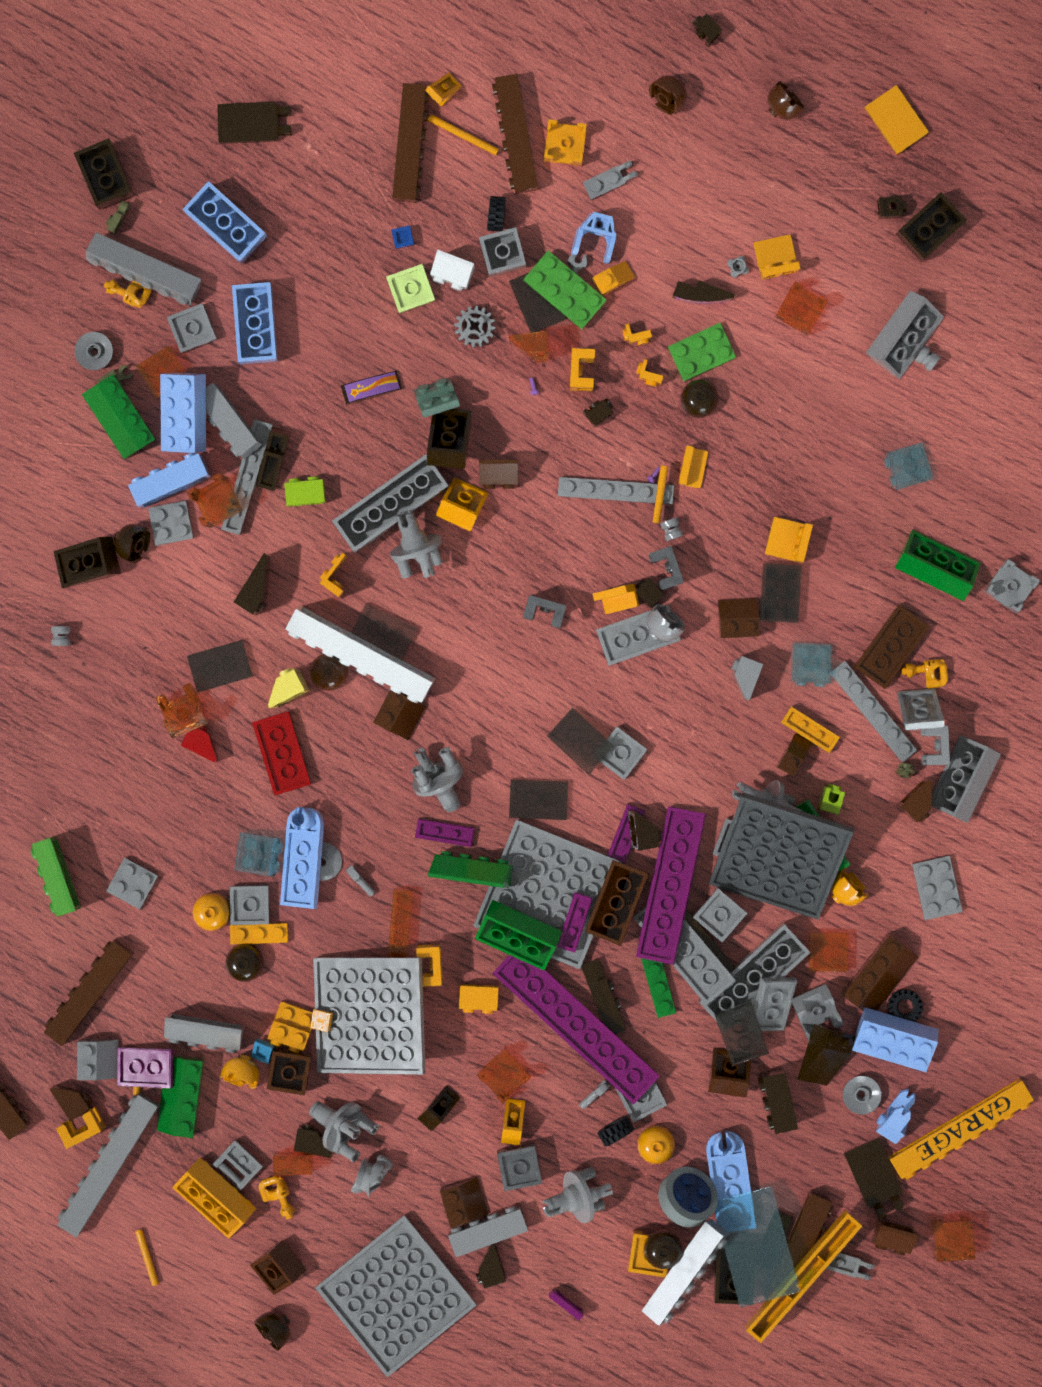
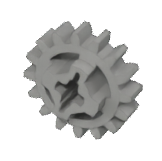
M469 306L468 312L461 310L463 316H457L456 319L459 323H454V327L459 328L455 331V335H461L458 340H465V346L471 343L472 348L475 347V344L482 347L483 341L488 344L487 338H493L494 335L491 331L496 330V327L491 326V324L495 323L494 319H489L491 313L485 314V308L479 311L478 306H475L474 310H471ZM476 314L480 315L481 317L472 318L471 315ZM465 320L467 323V328L464 331H462V324ZM470 321L475 325L479 324V332L475 329L470 330L472 328ZM487 322L488 329L485 334L483 331V325H485ZM472 335L478 336L480 339H470L468 337Z

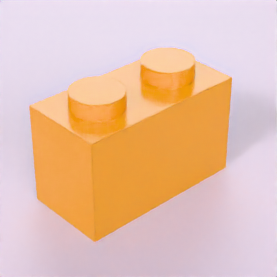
M460 984L459 1009H463V1012L466 1013L482 1010V1013L493 1014L498 1009L499 986Z

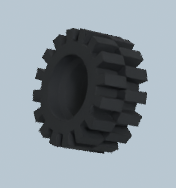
M490 196L487 231H503L506 197Z
M903 989L891 994L887 1004L890 1015L916 1022L922 1016L923 1002L917 993L910 989ZM908 999L912 1002L913 1008L908 1014H902L898 1010V1004L901 1000Z
M627 1115L604 1126L597 1134L604 1146L607 1147L629 1135L635 1128Z

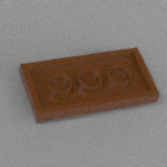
M898 604L854 665V668L883 689H886L930 626Z

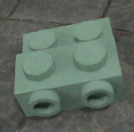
M441 378L435 383L423 384L413 390L423 418L460 406L450 378Z

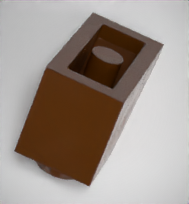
M794 734L776 767L795 777L805 759L811 742Z
M54 1085L49 1089L69 1121H72L92 1107L90 1104L92 1103L91 1098L87 1093L84 1094L82 1090Z

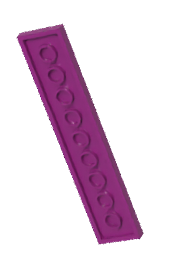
M509 955L492 973L633 1105L660 1077L546 970H541Z

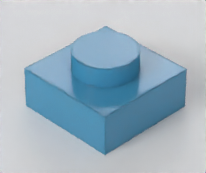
M257 1038L251 1058L269 1064L275 1045Z

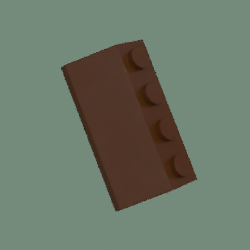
M612 860L585 932L619 946L623 945L650 873Z
M887 933L841 994L862 1011H864L865 1007L877 1011L918 956Z

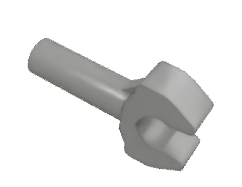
M571 255L568 259V263L572 267L571 270L577 275L580 269L587 267L586 255L583 256L582 262L579 264L575 262L576 255Z
M352 865L346 869L348 875L369 896L375 893V890Z
M603 1080L593 1092L579 1103L580 1107L585 1109L598 1096H601L610 1084Z

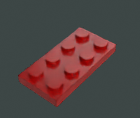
M284 712L252 722L274 796L311 785L290 712Z

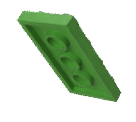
M550 251L544 254L523 279L525 283L581 330L607 301Z

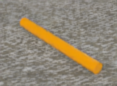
M430 114L429 122L495 156L499 151L497 147Z

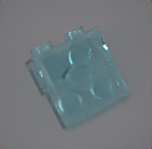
M922 442L885 454L886 458H883L886 469H890V484L892 488L895 487L896 491L934 479Z
M792 643L790 681L795 682L797 686H806V682H812L815 687H825L826 683H830L831 645Z
M240 832L234 870L263 876H275V873H278L280 869V863L277 860L278 854H281L283 844L280 843L281 838Z

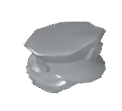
M380 1155L373 1164L364 1157L351 1192L356 1194L363 1191L369 1197V1194L380 1186L385 1174L392 1168L393 1161L387 1156Z

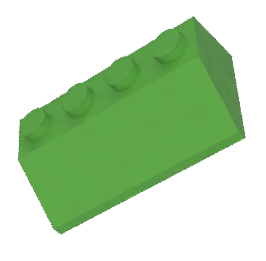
M57 836L32 844L31 854L34 860L37 859L39 865L37 871L40 878L43 877L45 884L43 888L45 894L50 896L51 903L49 905L52 913H56L58 917L80 909L81 905Z

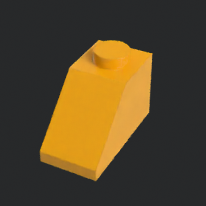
M624 261L594 276L592 281L600 295L605 296L634 279L635 276L627 262Z
M506 1098L501 1143L520 1145L525 1101Z

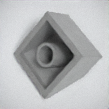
M739 656L738 659H734L731 669L734 670L732 675L743 699L750 700L763 664Z
M80 1039L77 1042V1080L117 1078V1047H119V1039Z

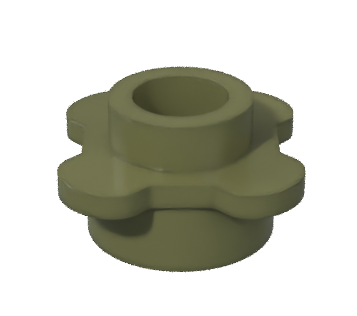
M901 763L895 773L899 774L902 778H911L916 771L913 765Z

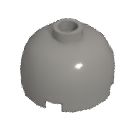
M656 604L647 619L650 635L655 640L672 641L677 639L686 630V628H683L685 626L684 622L672 610L670 613L664 610L666 606Z

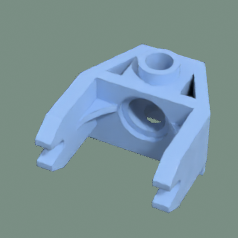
M592 212L576 229L571 254L577 255L581 239L588 232L606 239L607 246L603 263L608 264L616 240L613 217ZM596 222L600 223V227H597Z
M909 1089L901 1090L886 1112L882 1113L876 1121L878 1124L876 1132L895 1144L905 1136L908 1121L911 1118L910 1108L915 1103V1093L907 1096Z

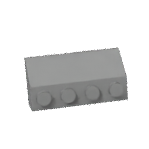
M910 290L866 354L875 363L900 379L944 316L925 297Z
M960 735L950 756V764L945 766L932 793L931 806L968 823L1001 754Z
M170 1013L165 1017L164 1038L169 1039L168 1042L179 1044L180 1041L188 1042L187 1045L198 1047L199 1044H203L208 1049L217 1050L218 1047L225 1048L226 1052L236 1053L237 1050L240 1051L242 1049L245 1026Z

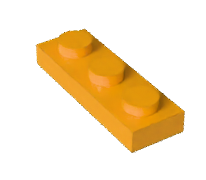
M792 706L781 721L782 724L828 753L832 751L840 738Z
M288 923L230 925V945L288 943Z

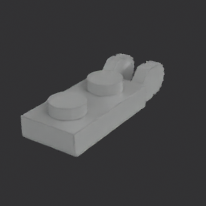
M632 161L615 166L584 181L583 185L590 200H594L625 185V182L637 177V171L631 172L625 177H622L620 173L633 165Z
M840 1252L826 1269L854 1278L859 1277L870 1280L871 1275L860 1272L858 1269L860 1265L868 1269H874L875 1264Z

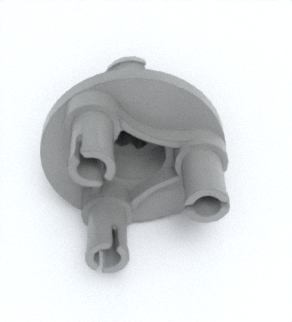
M408 510L406 515H404V512L397 514L396 520L398 521L402 538L401 544L390 552V556L394 563H397L401 578H407L413 574L408 559H415L419 562L424 578L430 577L429 574L431 576L435 575L433 566L444 562L438 549L443 542L441 536L438 534L426 535V533L421 531L412 510Z
M445 747L439 751L443 761L437 763L429 759L425 748H419L418 751L420 753L418 754L416 750L414 756L417 758L420 766H415L411 770L415 777L412 784L414 792L422 797L436 795L444 810L447 812L457 810L461 802L453 785L463 774L461 763L455 760L450 747Z
M778 780L772 781L765 789L757 790L743 782L737 783V786L740 787L739 790L746 794L801 811V809L792 806L795 802V797L785 793L784 784ZM733 789L732 797L739 801L742 793Z
M317 1101L309 1111L310 1116L326 1129L323 1136L324 1147L338 1155H343L351 1162H355L358 1159L360 1152L349 1146L348 1142L351 1138L355 1140L358 1137L355 1133L360 1135L361 1129L359 1127H362L371 1135H374L379 1129V1124L367 1118V1115L362 1112V1108L355 1102L347 1103L335 1111L331 1107Z
M592 1166L580 1171H568L563 1178V1191L560 1194L543 1200V1204H547V1206L543 1207V1211L547 1217H553L568 1211L572 1212L581 1223L591 1222L594 1213L605 1210V1204L601 1198L612 1195L613 1190H608L612 1187L609 1183H606L597 1188H588L585 1181L596 1177Z

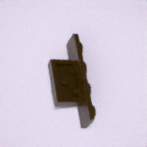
M599 959L582 964V971L603 1024L614 1034L625 1031L626 1028L618 1010L622 1007L618 997L614 999L612 991H614L611 979L607 981Z

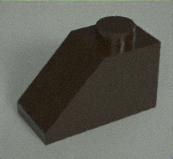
M628 810L632 848L641 851L660 847V830L639 813Z
M446 1085L417 1119L432 1132L443 1121L460 1097Z
M304 1123L303 1126L299 1125L293 1151L331 1158L333 1152L324 1147L323 1136L320 1131L311 1124Z
M495 1243L489 1245L479 1265V1273H476L479 1285L483 1284L484 1289L506 1282V1275Z

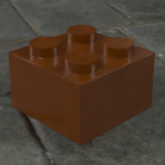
M274 1049L267 1089L305 1096L312 1055Z

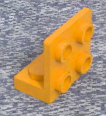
M791 235L753 243L761 280L800 271L799 261H796Z
M774 517L765 554L803 563L813 525Z
M345 553L337 554L331 562L333 564L329 571L326 569L320 576L322 580L320 584L339 598H342L345 593L342 590L344 586L334 579L332 582L330 580L348 556Z

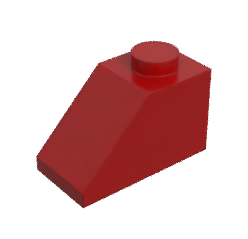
M198 723L196 726L190 725L180 746L216 763L218 756L211 735L206 731L207 728Z

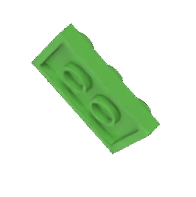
M721 323L668 346L683 382L736 358Z

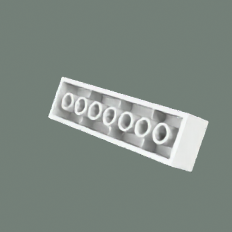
M302 606L294 611L285 629L289 631L288 634L293 638L299 639L300 637L306 640L305 644L312 648L317 646L323 649V654L329 657L336 656L343 665L356 667L358 673L364 676L367 674L373 676V680L381 685L386 683L391 686L390 689L395 693L400 694L402 692L408 695L407 699L414 703H418V701L423 702L436 679Z

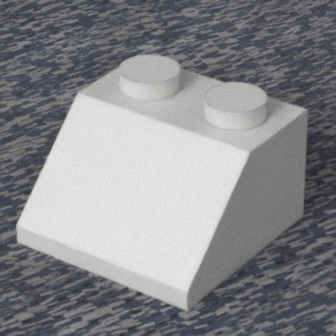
M437 250L430 275L433 277V281L439 284H444V282L452 284L451 288L462 291V289L467 290L475 267L472 262Z

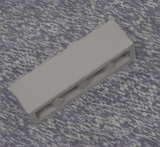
M213 382L206 387V412L210 416L208 418L209 422L214 427L217 426L221 431L219 435L225 442L228 441L231 444L230 450L236 457L247 458L263 444L221 388Z
M513 1205L505 1208L503 1213L493 1212L488 1214L486 1219L480 1221L478 1218L465 1227L461 1225L453 1227L451 1232L448 1233V1237L455 1256L459 1257L527 1232L528 1226L521 1207Z

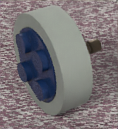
M679 1167L662 1181L659 1187L658 1198L662 1210L670 1220L680 1226H699L717 1208L718 1195L713 1182L705 1173L696 1168Z

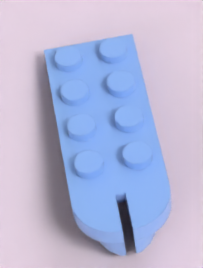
M298 807L288 816L280 905L317 909L324 820L320 812L314 808Z
M721 1131L717 1132L708 1139L706 1144L710 1179L718 1195V1204L715 1210L716 1222L727 1232L755 1229L756 1222L743 1140L737 1133L725 1131L727 1148H723Z

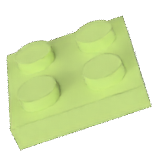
M422 264L386 277L399 314L435 301Z

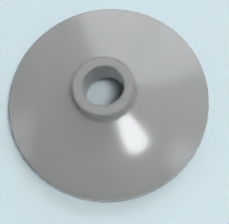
M89 332L82 335L75 345V357L78 363L88 370H100L106 367L112 359V343L105 335L99 332ZM98 349V354L92 355V350Z
M323 842L321 858L326 860V864L321 865L320 881L330 880L335 877L342 866V857L339 850L332 844Z
M857 1076L846 1083L843 1089V1101L850 1111L856 1114H868L878 1107L881 1101V1090L872 1078ZM864 1091L865 1095L861 1098L858 1097V1092Z

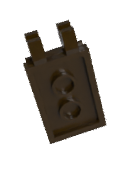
M275 102L217 104L219 144L277 142L279 136L292 135L290 125L278 126V117L291 116L290 106L278 107V104H275Z
M879 1137L843 1152L866 1205L870 1208L874 1207L879 1219L886 1216L881 1203L890 1199L897 1211L904 1208L899 1198V1195H902L901 1186Z

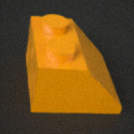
M454 477L441 501L436 516L471 532L489 493Z

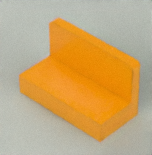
M686 446L678 482L679 485L701 488L708 451Z
M634 584L593 593L594 601L602 600L605 614L639 606Z

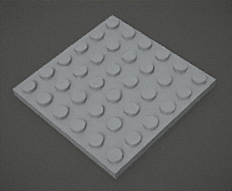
M516 819L500 860L509 861L508 865H514L510 888L489 886L473 927L479 929L491 901L494 900L562 931L574 892L593 897L576 952L574 953L556 946L551 956L555 960L580 969L594 936L585 932L612 860H618Z
M422 957L313 958L315 1009L333 1013L331 1031L316 1030L317 1073L426 1074Z
M405 1214L315 1286V1289L387 1377L477 1305Z

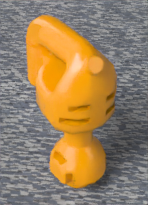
M113 279L110 282L106 280L103 286L106 288V293H117L123 296V302L138 308L146 304L152 292V289L144 288L136 281H132L127 289L120 287L117 281ZM140 289H144L140 299H138L136 295Z
M943 659L925 660L924 665L920 666L906 663V667L901 668L902 675H907V678H911L917 673H925L926 687L928 689L942 687L948 682L947 665ZM938 667L940 669V680L935 676V669Z
M273 1176L263 1179L258 1186L263 1202L279 1199L281 1217L285 1216L286 1220L293 1218L292 1213L295 1212V1209L288 1203L286 1198L290 1192L282 1176ZM277 1184V1188L270 1190L266 1188V1186Z

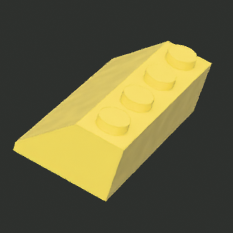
M287 668L279 673L280 677L276 678L268 703L269 708H277L310 691L300 670Z

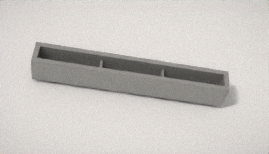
M139 1093L138 1096L133 1095L128 1103L131 1106L127 1113L125 1111L118 1119L120 1125L117 1129L113 1128L108 1135L110 1141L107 1145L103 1144L98 1152L100 1155L97 1162L95 1160L92 1161L87 1169L90 1171L87 1178L83 1176L78 1184V1187H80L77 1194L73 1192L68 1200L69 1207L67 1210L63 1209L57 1218L60 1220L57 1226L76 1238L160 1105L142 1093Z

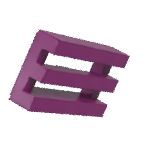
M555 1288L550 1291L549 1298L580 1321L583 1317V1310Z

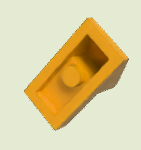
M447 73L429 85L425 91L440 106H443L462 85L450 73Z

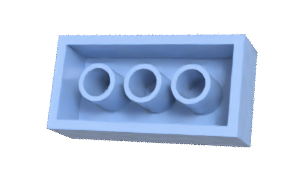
M209 181L182 209L185 214L240 264H243L267 237L261 228Z
M266 282L232 285L238 363L242 365L278 362L272 284Z
M176 372L160 374L161 451L184 453L206 451V374Z
M190 453L184 456L185 460L177 462L175 460L166 464L167 468L163 470L157 468L150 471L149 476L145 478L139 476L132 479V484H129L128 487L137 506L143 509L211 478L212 476L203 456L199 453Z
M865 1007L854 1034L856 1038L852 1051L926 1072L938 1044L939 1029Z

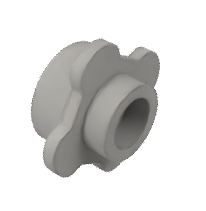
M739 256L734 260H728L727 266L731 269L730 275L736 278L740 274L748 273L749 268L746 267L745 257Z

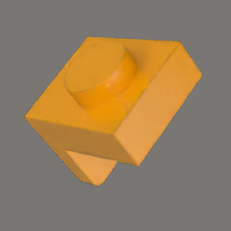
M629 323L625 324V329L622 330L624 340H628L629 345L637 343L638 346L648 344L649 340L652 339L651 330L632 334Z
M644 359L643 363L639 362L636 372L640 374L639 379L646 381L645 384L656 387L657 384L661 385L662 375L645 371L648 360Z

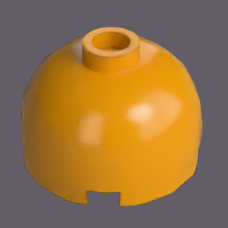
M845 868L837 872L831 887L832 898L838 904L855 906L863 902L869 894L868 892L864 893L865 886L860 879L852 872L849 874L844 872L847 870Z
M212 892L204 894L193 905V919L204 930H219L230 919V904L225 897Z
M240 1055V1058L234 1057L229 1059L224 1064L220 1074V1078H223L224 1081L239 1087L248 1084L250 1089L257 1088L260 1076L259 1068L251 1061V1057L246 1055Z
M652 1125L640 1133L637 1140V1149L645 1161L651 1164H662L672 1157L675 1151V1140L667 1128L660 1125Z

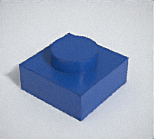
M410 225L391 230L395 249L414 245Z

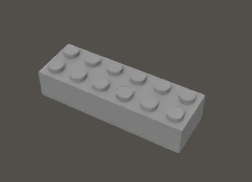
M426 454L336 517L332 522L353 552L357 553L398 524L396 520L397 514L404 512V515H406L408 510L415 512L449 488V486L435 466L427 465Z
M782 922L735 966V969L729 972L736 980L731 987L708 1006L701 999L698 1001L726 1031L754 1005L761 978L786 976L810 951Z

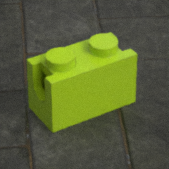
M319 476L308 477V481H300V478L289 479V483H284L287 507L326 503L324 480L319 479Z
M828 784V787L823 786L817 808L839 815L845 792L841 791L842 787Z

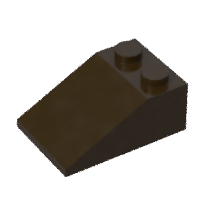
M97 537L53 551L62 588L121 574L113 537Z
M265 553L234 600L235 604L253 615L262 614L267 606L265 601L267 599L271 557Z
M814 1024L798 1080L827 1086L850 1056L856 1036L840 1029Z

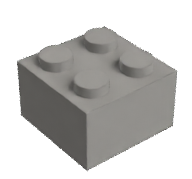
M516 227L479 237L489 278L526 268Z

